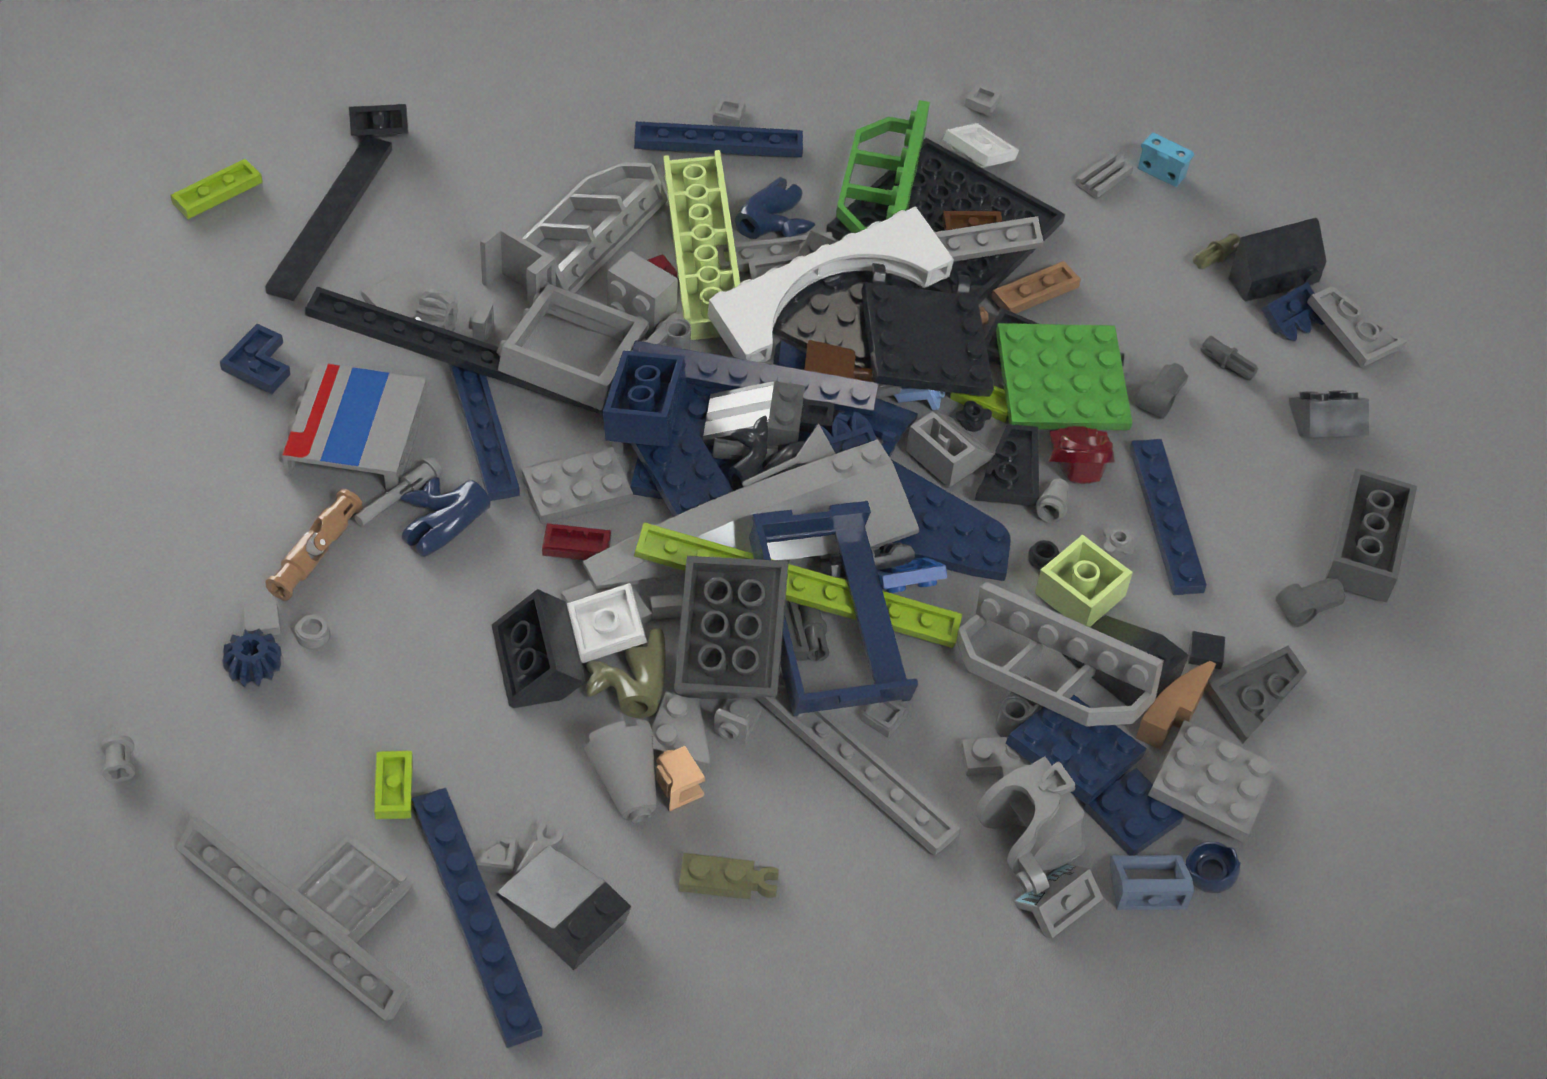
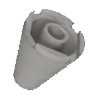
M642 719L636 720L637 726L627 727L625 721L604 726L589 735V743L585 740L583 742L588 758L624 819H631L632 823L642 822L651 818V813L657 808L652 729L649 722Z

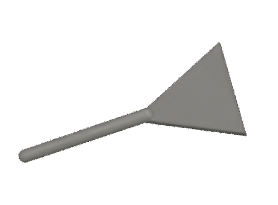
M818 424L796 457L743 481L742 485L746 487L795 464H808L834 455L835 452Z

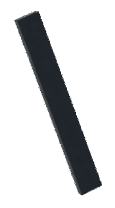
M365 135L265 285L267 294L291 301L296 299L392 151V142Z

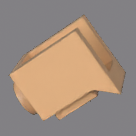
M685 746L676 750H667L658 756L656 760L658 764L656 766V781L666 797H670L669 812L704 796V792L699 784L705 781V776Z

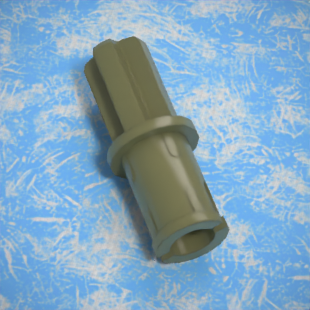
M1231 233L1220 241L1210 242L1207 248L1196 253L1193 258V264H1196L1198 269H1204L1215 262H1223L1228 255L1237 251L1239 244L1234 245L1240 242L1241 238L1237 234Z

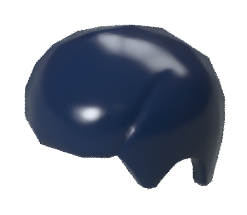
M1205 841L1193 847L1186 858V866L1192 877L1193 885L1204 892L1221 893L1230 889L1238 879L1241 862H1239L1237 853L1234 848L1227 847L1220 842Z

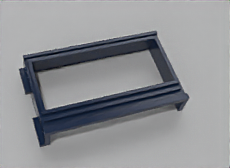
M868 501L830 505L829 511L793 515L792 510L757 513L752 516L753 526L749 535V541L754 559L771 560L767 545L770 542L835 535L874 684L805 694L784 615L780 666L793 717L803 713L881 702L910 701L919 685L917 678L907 680L865 528L871 513Z

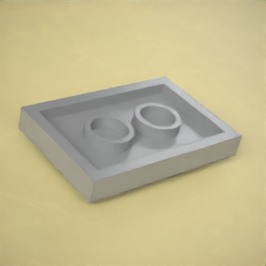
M613 447L522 469V478L541 524L633 501V492Z

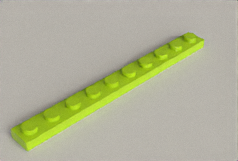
M646 522L643 523L634 557L683 571L686 570L687 556L754 559L753 553ZM789 564L786 591L787 601L857 621L847 580ZM883 591L895 632L950 648L955 646L962 618L961 613Z

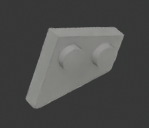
M665 692L652 726L654 757H658L667 750H676L685 746L701 770L709 771L711 759L699 701Z

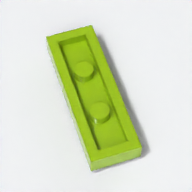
M242 159L171 194V201L187 219H190L263 183L262 174L249 161Z

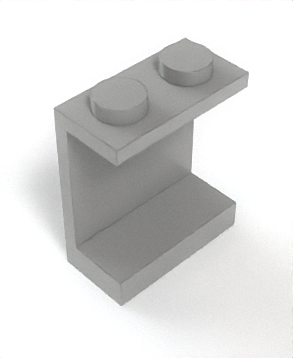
M499 225L492 232L487 233L480 241L482 284L488 286L501 274L506 275L527 288V308L529 309L537 292L541 293L548 283L556 286L555 257L505 227Z

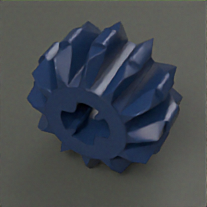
M260 628L254 634H250L244 629L243 636L241 637L232 634L231 643L224 644L223 668L228 672L232 682L240 680L241 684L246 687L250 682L254 681L260 686L263 678L272 681L273 672L280 671L281 648L278 646V643H275V638L272 634L263 635Z

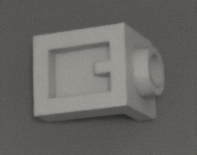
M743 698L728 699L723 709H718L715 713L713 732L726 740L737 741L745 745L761 715L762 706Z

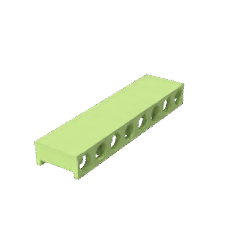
M720 150L714 151L715 156L670 160L669 155L663 156L683 319L687 320L691 325V340L721 337L707 316L709 299L718 292H727L738 287L740 284ZM716 245H727L728 252H724L726 262L730 261V268H720Z

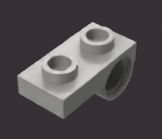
M673 312L665 321H661L657 325L655 332L648 339L645 338L642 342L690 350L691 325L682 316Z

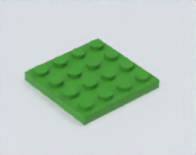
M998 323L996 335L1009 424L1035 426L1038 429L1058 430L1068 426H1085L1097 430H1130L1133 423L1115 325Z

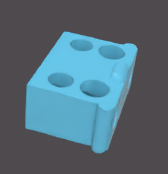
M1151 133L1141 144L1143 149L1138 169L1177 187L1186 177L1190 160L1195 154L1193 151L1156 133ZM1155 141H1158V142H1160V144H1159V145H1155L1154 142H1155ZM1179 153H1183L1185 156L1180 157Z

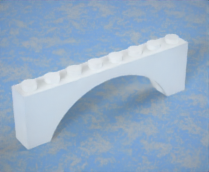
M913 207L907 211H898L891 218L882 222H874L867 229L858 233L847 234L842 240L831 245L825 244L807 256H798L789 264L780 268H772L753 280L747 279L740 283L738 287L727 292L721 291L716 293L709 299L707 316L735 358L763 363L771 358L773 345L772 331L779 314L787 303L808 285L838 273L873 271L872 264L877 263L885 265L886 273L904 277L925 288L949 277L954 259L917 207Z

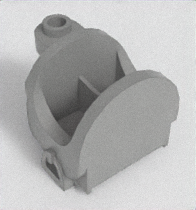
M1046 756L1030 765L1022 766L1001 778L983 795L976 807V816L985 828L995 829L1009 825H1020L1027 828L1010 850L1007 863L1017 876L1026 893L1032 891L1035 895L1049 888V882L1044 872L1054 870L1083 855L1086 850L1081 830L1084 812L1071 793L1075 790V782L1060 762L1051 765Z

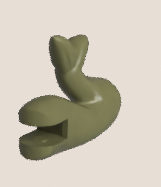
M660 628L650 630L648 647H643V644L625 650L626 660L635 676V680L622 669L609 666L604 662L596 660L586 662L587 670L592 675L587 684L588 697H592L613 686L617 691L620 709L624 714L633 718H646L655 714L660 703L665 679V636Z

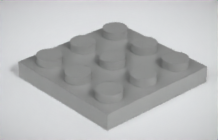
M1184 720L1148 796L1245 843L1278 765Z

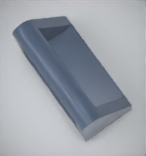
M1181 855L1110 856V868L1117 910L1188 909L1195 891L1192 877ZM1173 869L1175 879H1128L1125 870Z

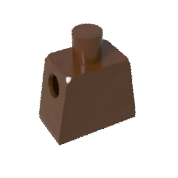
M808 340L805 361L806 371L868 382L872 380V369L855 367L856 352L853 349Z

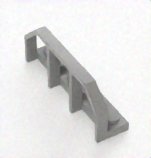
M623 162L585 177L523 237V239L535 246L544 238L582 241L559 265L556 263L557 287L576 293L668 201L654 164ZM625 178L645 179L624 201H622L620 196L591 194L595 190ZM574 209L613 211L593 232L591 227L587 225L560 224Z
M985 582L980 587L976 614L958 629L957 645L969 672L1084 726L1133 724L1156 699L1164 660L989 582ZM987 619L1032 639L1003 668L976 656L970 638L986 625ZM1044 645L1085 664L1057 692H1053L1017 675L1043 650ZM1096 669L1145 691L1131 706L1088 708L1070 699L1095 675Z

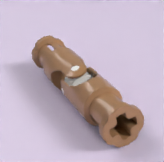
M347 489L339 490L336 494V500L330 508H325L320 513L309 531L303 535L281 561V568L277 573L266 579V588L273 596L281 600H289L293 596L292 590L296 585L310 575L328 551V546L337 540L347 529L350 518L363 509L362 501L355 493ZM308 554H312L314 557L311 559Z

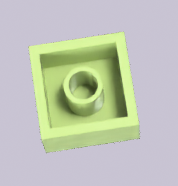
M1082 534L1041 569L1035 594L1065 617L1091 627L1126 596L1133 572Z

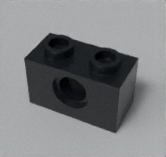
M406 104L349 107L351 136L408 133Z

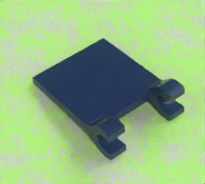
M876 398L873 416H863L871 424L875 436L883 439L882 446L890 457L898 441L917 419L918 413ZM847 411L844 413L839 412L836 418L845 422L850 428L854 413Z

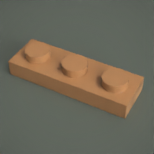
M1062 261L994 289L992 300L1000 308L1017 314L1079 288L1081 278L1065 261Z

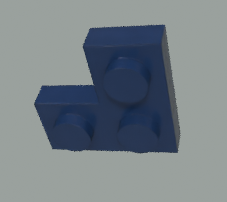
M257 323L220 361L221 370L273 394L291 375L288 365L271 358L283 344L282 335Z

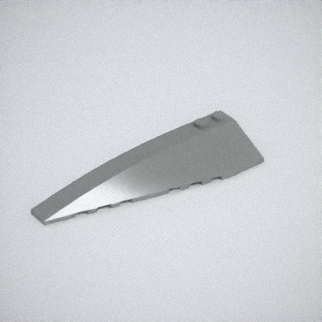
M878 439L758 481L656 525L752 553L749 535L753 526V514L792 510L793 515L829 511L830 505L868 501L871 513L865 528L870 547H881L887 543L919 533L918 524L894 464ZM640 533L583 561V566L596 590L619 587L631 583V585L639 584L640 580L650 578L656 579V581L670 580V576L685 574V571L634 557ZM835 535L767 543L771 559L786 560L789 563L802 562V558L819 555L821 559L830 558V555L839 553Z

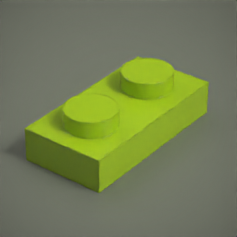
M377 751L375 819L411 818L412 751Z

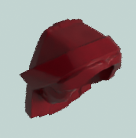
M1068 426L1067 428L1050 431L1053 452L1049 462H1058L1059 467L1069 481L1079 484L1099 482L1107 463H1115L1112 449L1113 443L1110 442V438L1105 431H1098L1097 429L1085 426Z

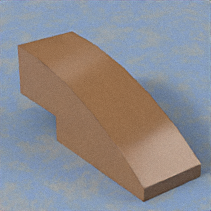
M1209 661L1195 667L1165 688L1142 718L1136 739L1161 750L1172 726L1181 728L1184 720L1190 722L1210 682L1216 663Z

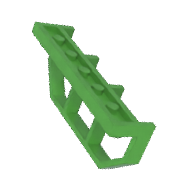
M919 100L917 111L911 110L909 120L886 117L856 130L836 210V217L852 233H858L867 229V227H864L844 206L846 198L889 205L886 220L898 211H907L922 142L925 137L930 102ZM888 131L906 134L904 146H908V148H902L901 157L859 150L860 143ZM860 164L897 171L895 184H899V186H893V190L889 191L851 184L854 165Z

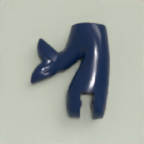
M783 177L777 178L766 188L750 197L741 207L735 218L737 230L740 234L750 239H757L770 232H781L784 237H793L810 231L816 225L812 221L799 218L789 219L785 216L776 215L791 210L799 203L803 194L801 187L792 184L785 190L787 180Z
M439 477L432 478L426 483L424 490L409 491L400 497L402 501L413 506L435 511L411 522L404 529L402 539L409 546L417 544L416 551L423 557L434 553L452 541L477 517L490 508L491 503L488 494L474 480H468L453 491L441 494Z

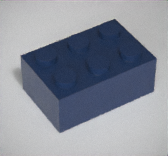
M622 351L603 410L605 441L669 446L686 387L685 356Z

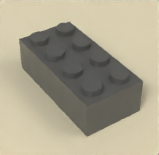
M1355 468L1345 493L1325 579L1329 577L1332 579L1338 578L1344 586L1343 590L1388 602L1399 575L1417 491L1416 485Z

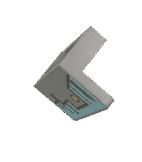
M1070 864L1056 868L1046 876L1049 882L1048 889L1037 895L1032 891L1023 893L1014 900L1016 907L1032 911L1043 935L1050 938L1055 937L1103 899L1090 868Z

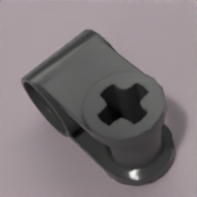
M1024 676V677H1023V678H1025V679L1031 681V679H1030L1029 677H1027V676ZM1011 692L1001 703L995 723L997 733L1001 737H1008L1012 731L1044 706Z

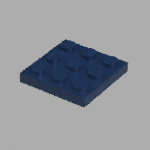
M1075 695L1070 698L1081 705L1091 708ZM1046 707L1041 708L1012 731L1005 743L1031 763L1045 756L1051 765L1060 762L1075 782V790L1071 793L1087 805L1141 760L1147 750L1146 747L1116 725L1084 726Z

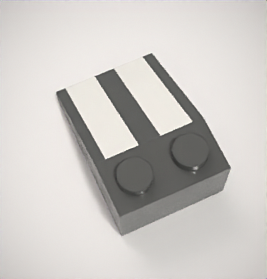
M772 381L710 394L703 434L704 444L713 446L714 438L737 441L731 436L734 430L752 428L756 420L764 415L767 416L768 421L767 444L778 445L779 451L784 446L797 442L805 385Z

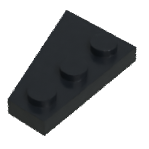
M1007 424L995 450L994 457L985 472L984 479L976 492L975 501L1036 506L1039 499L1038 427Z

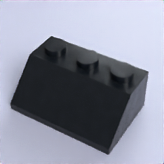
M1312 218L1241 237L1228 279L1245 302L1262 299L1281 292H1288L1306 282H1309L1310 285L1320 282L1327 260L1318 219Z
M537 589L491 625L509 707L519 708L560 701L586 683L566 601Z

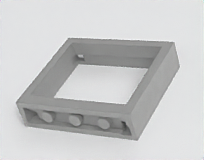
M548 283L541 293L537 292L535 294L531 308L524 309L520 323L513 324L508 339L501 341L497 353L501 356L498 371L602 411L622 351H632L635 340L642 341L645 339L649 322ZM546 313L622 341L599 377L522 347Z

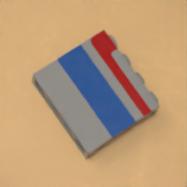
M315 362L312 373H308L305 378L304 396H299L297 400L295 420L291 419L289 422L287 443H282L280 447L279 461L283 462L285 476L290 477L297 461L384 474L386 491H390L401 483L400 478L404 476L428 400L426 378Z

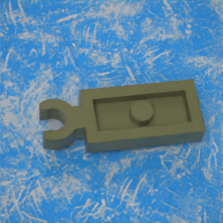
M683 853L679 891L750 899L752 890L758 891L764 897L773 898L777 894V885H769L765 881L778 880L779 869L765 867L758 871L754 870L755 861Z

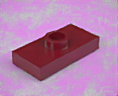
M547 523L542 556L586 560L610 548L611 530Z

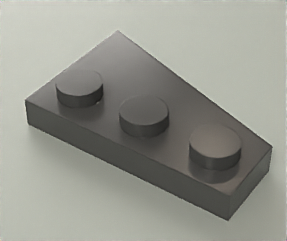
M1288 645L1210 682L1206 687V691L1243 744L1300 682L1307 671Z

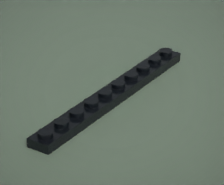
M318 286L305 307V316L595 413L600 411L589 405L498 371L501 357L497 353L498 346Z

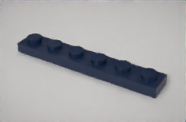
M636 121L634 149L714 153V151L720 150V153L802 157L803 130Z
M449 364L484 489L490 501L520 496V487L487 377Z
M1162 439L1133 440L1130 445V452L1173 595L1204 593L1207 584Z

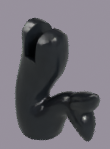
M764 415L757 419L752 428L734 430L731 436L747 446L749 452L743 459L729 468L728 478L733 491L744 487L742 485L743 481L796 457L806 441H797L784 446L762 468L767 454V416ZM795 464V465L790 466V467H788V468H786V469H784V470H782V471H780V472H778V473H776V474H773V475H771V476H769V477L775 476V475H777V474L786 472V471H788V470H791V469H794V468H797V467H800V466H796V464Z

